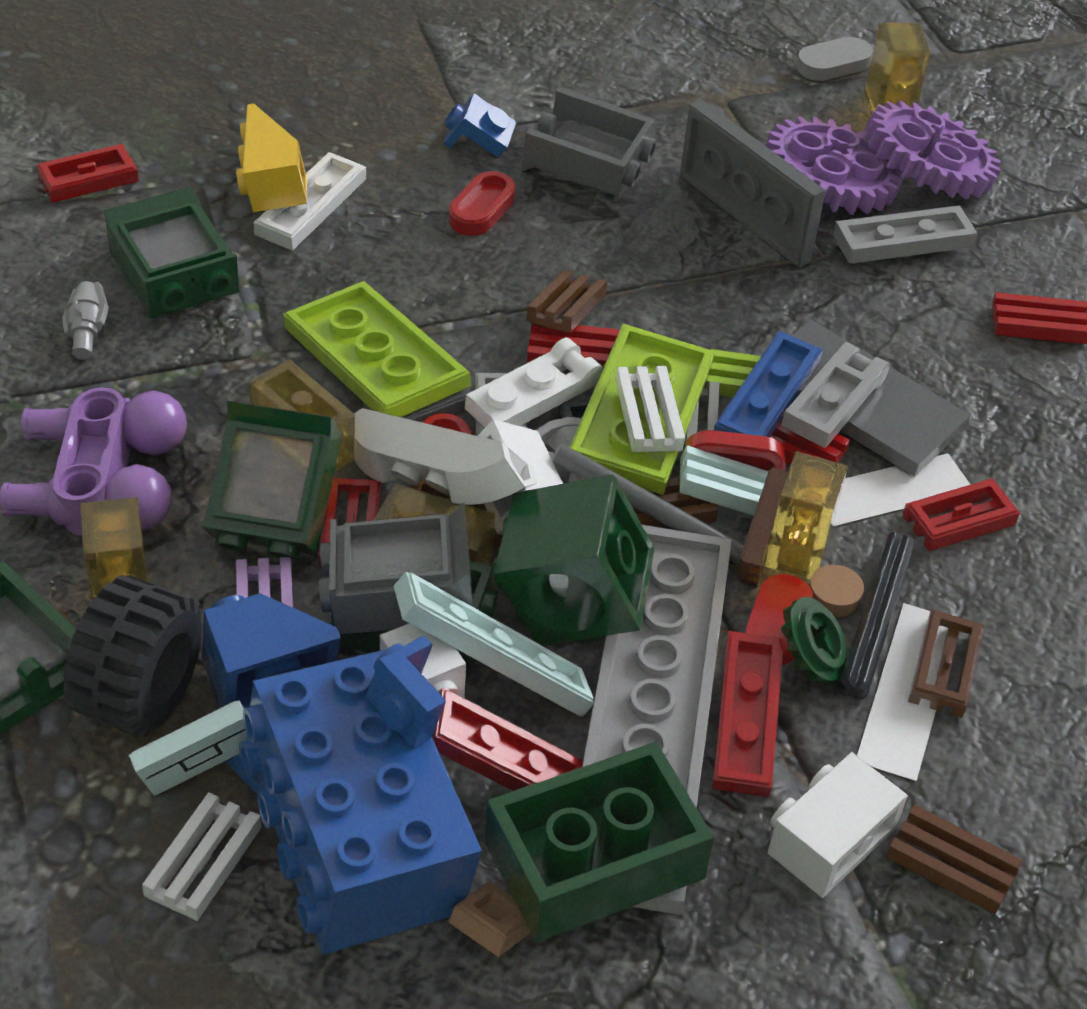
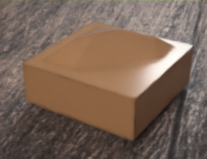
M488 882L456 904L449 920L451 925L497 957L531 933L513 897L492 882Z

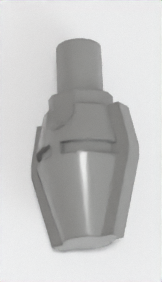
M84 281L79 283L76 289H73L62 318L64 333L73 339L72 355L80 360L91 358L93 341L96 340L108 314L109 307L105 293L98 281L94 283Z

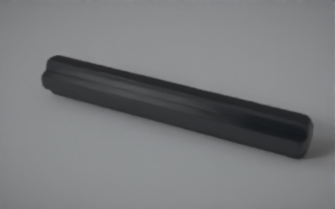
M893 531L886 537L841 677L839 690L844 696H852L856 700H863L868 697L915 544L909 534L901 535L898 531Z

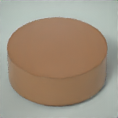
M841 565L820 567L813 573L809 585L813 592V599L820 602L834 617H846L856 612L864 592V584L860 576L853 570Z

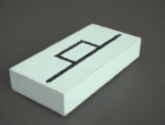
M234 701L133 751L129 755L133 767L152 794L156 796L238 755L239 743L246 741L247 736L243 721V705L240 701Z

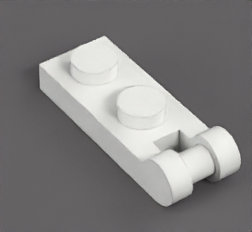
M563 338L553 346L550 352L466 394L465 410L484 427L493 419L521 426L595 386L603 371V367L592 357L584 358L580 354V347L570 338ZM568 369L570 373L564 375L562 372Z

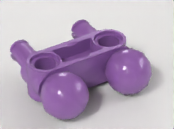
M101 387L83 392L74 400L73 404L69 405V408H25L23 410L21 427L22 432L25 433L24 438L26 441L63 440L54 477L50 479L49 483L12 484L5 482L2 485L0 505L1 509H4L3 514L5 517L50 516L56 525L65 526L74 535L84 537L104 532L114 523L121 529L142 532L155 528L166 518L171 508L172 496L171 488L164 476L154 468L136 464L128 467L132 447L140 453L157 456L172 451L180 444L186 433L187 421L185 411L175 398L169 394L152 390L137 394L130 400L129 398H123L119 392L111 388Z

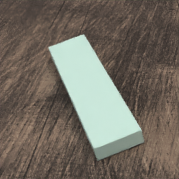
M405 572L394 585L401 616L404 621L580 717H583L594 705L593 695L584 672L579 666L411 572Z

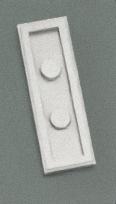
M328 152L306 173L308 180L307 204L266 210L254 221V235L293 251L366 180V167Z

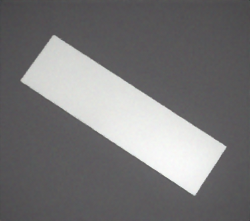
M944 454L936 456L915 477L898 466L787 492L783 510L798 535L901 510L905 508L906 503L971 484L951 456Z
M903 603L857 756L873 768L917 781L936 710L930 708L931 701L921 698L918 705L908 702L930 611ZM940 625L926 680L927 684L934 686L947 633V628Z

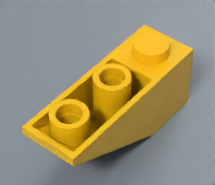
M254 103L247 104L246 122L240 123L243 145L238 146L241 168L236 170L241 196L249 195L253 212L307 204L308 180L298 141Z

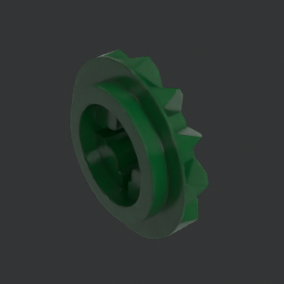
M802 597L793 601L792 605L783 610L785 624L781 627V633L787 638L789 646L786 650L794 656L796 669L804 670L806 677L811 683L821 681L825 685L839 679L846 665V643L839 623L829 610L813 598Z

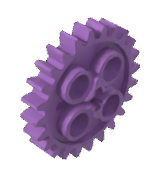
M901 100L898 101L897 105L887 101L885 106L879 104L876 111H873L865 128L867 131L864 137L870 140L868 147L877 150L876 158L888 160L889 162L886 166L888 169H899L902 171L901 178L912 177L916 179L918 187L927 184L936 194L939 190H944L951 198H954L956 193L965 199H969L971 194L980 198L982 193L987 194L1001 171L999 168L1001 161L995 158L997 152L986 148L989 144L987 140L977 139L975 137L978 133L976 130H966L963 128V121L953 122L949 119L948 113L945 112L942 115H938L930 106L927 109H922L916 102H913L911 107H909Z
M814 116L811 123L802 117H797L796 123L785 119L783 126L776 124L774 130L769 132L765 144L767 148L825 189L823 203L829 204L833 212H837L839 206L844 207L852 215H854L857 207L866 214H870L872 207L882 211L885 204H892L903 181L900 177L902 171L899 169H888L886 167L889 162L888 160L876 158L877 150L868 147L870 140L864 137L866 131L863 130L855 133L851 131L850 124L838 127L833 119H829L827 124H823Z

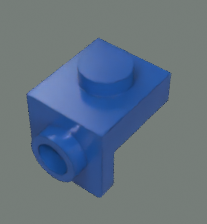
M473 94L464 106L457 103L449 112L444 121V126L448 130L443 144L451 148L461 135L464 134L499 158L508 148L516 122L509 118L501 109L493 107L476 94Z
M421 636L405 646L397 643L387 648L374 663L375 673L366 694V698L379 711L384 723L390 729L397 731L412 749L432 738L447 702L422 675L433 646L425 636Z

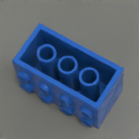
M385 650L254 680L250 706L243 709V721L247 736L246 741L239 743L241 764L247 777H256L261 790L258 792L257 798L262 821L266 828L275 827L280 841L277 844V857L281 872L286 880L294 879L300 894V897L297 898V911L300 923L307 935L315 934L322 955L451 917L455 905L469 895L482 853L433 739L431 738L412 749L397 731L390 729L384 723L379 711L366 698L375 673L374 663Z

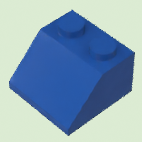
M261 593L247 598L241 595H233L217 601L210 609L204 610L201 658L219 707L222 708L234 701H240L244 707L251 702L254 680L335 662L341 637L337 627Z

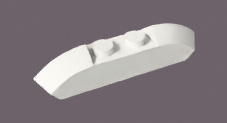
M364 408L347 418L348 443L351 454L359 468L376 481L384 483L400 479L408 484L418 486L421 480H423L435 490L450 495L451 502L457 504L464 502L466 505L483 504L499 500L537 484L534 468L500 441Z

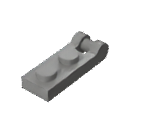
M845 342L787 408L781 426L826 448L872 391L882 385L890 369V363L879 357H875L872 360L860 354L859 347Z

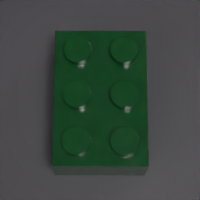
M657 741L487 800L485 844L536 943L706 878L714 836Z

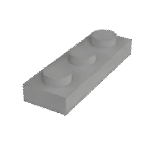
M959 205L836 221L833 236L848 263L851 264L972 248L976 241L977 232Z

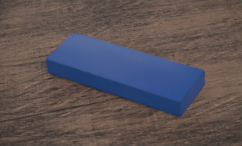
M778 331L715 423L714 430L771 437L783 419L785 411L797 398L820 363L823 349Z

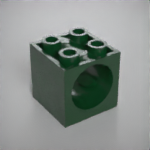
M614 474L513 494L508 517L503 521V538L498 557L493 562V576L498 588L505 591L515 607L520 623L527 626L535 641L541 646L640 631L655 548Z

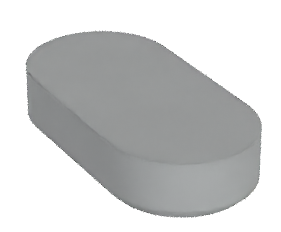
M843 37L806 46L799 52L797 70L805 78L814 81H825L861 72L869 68L871 64L873 47L867 41L856 37Z

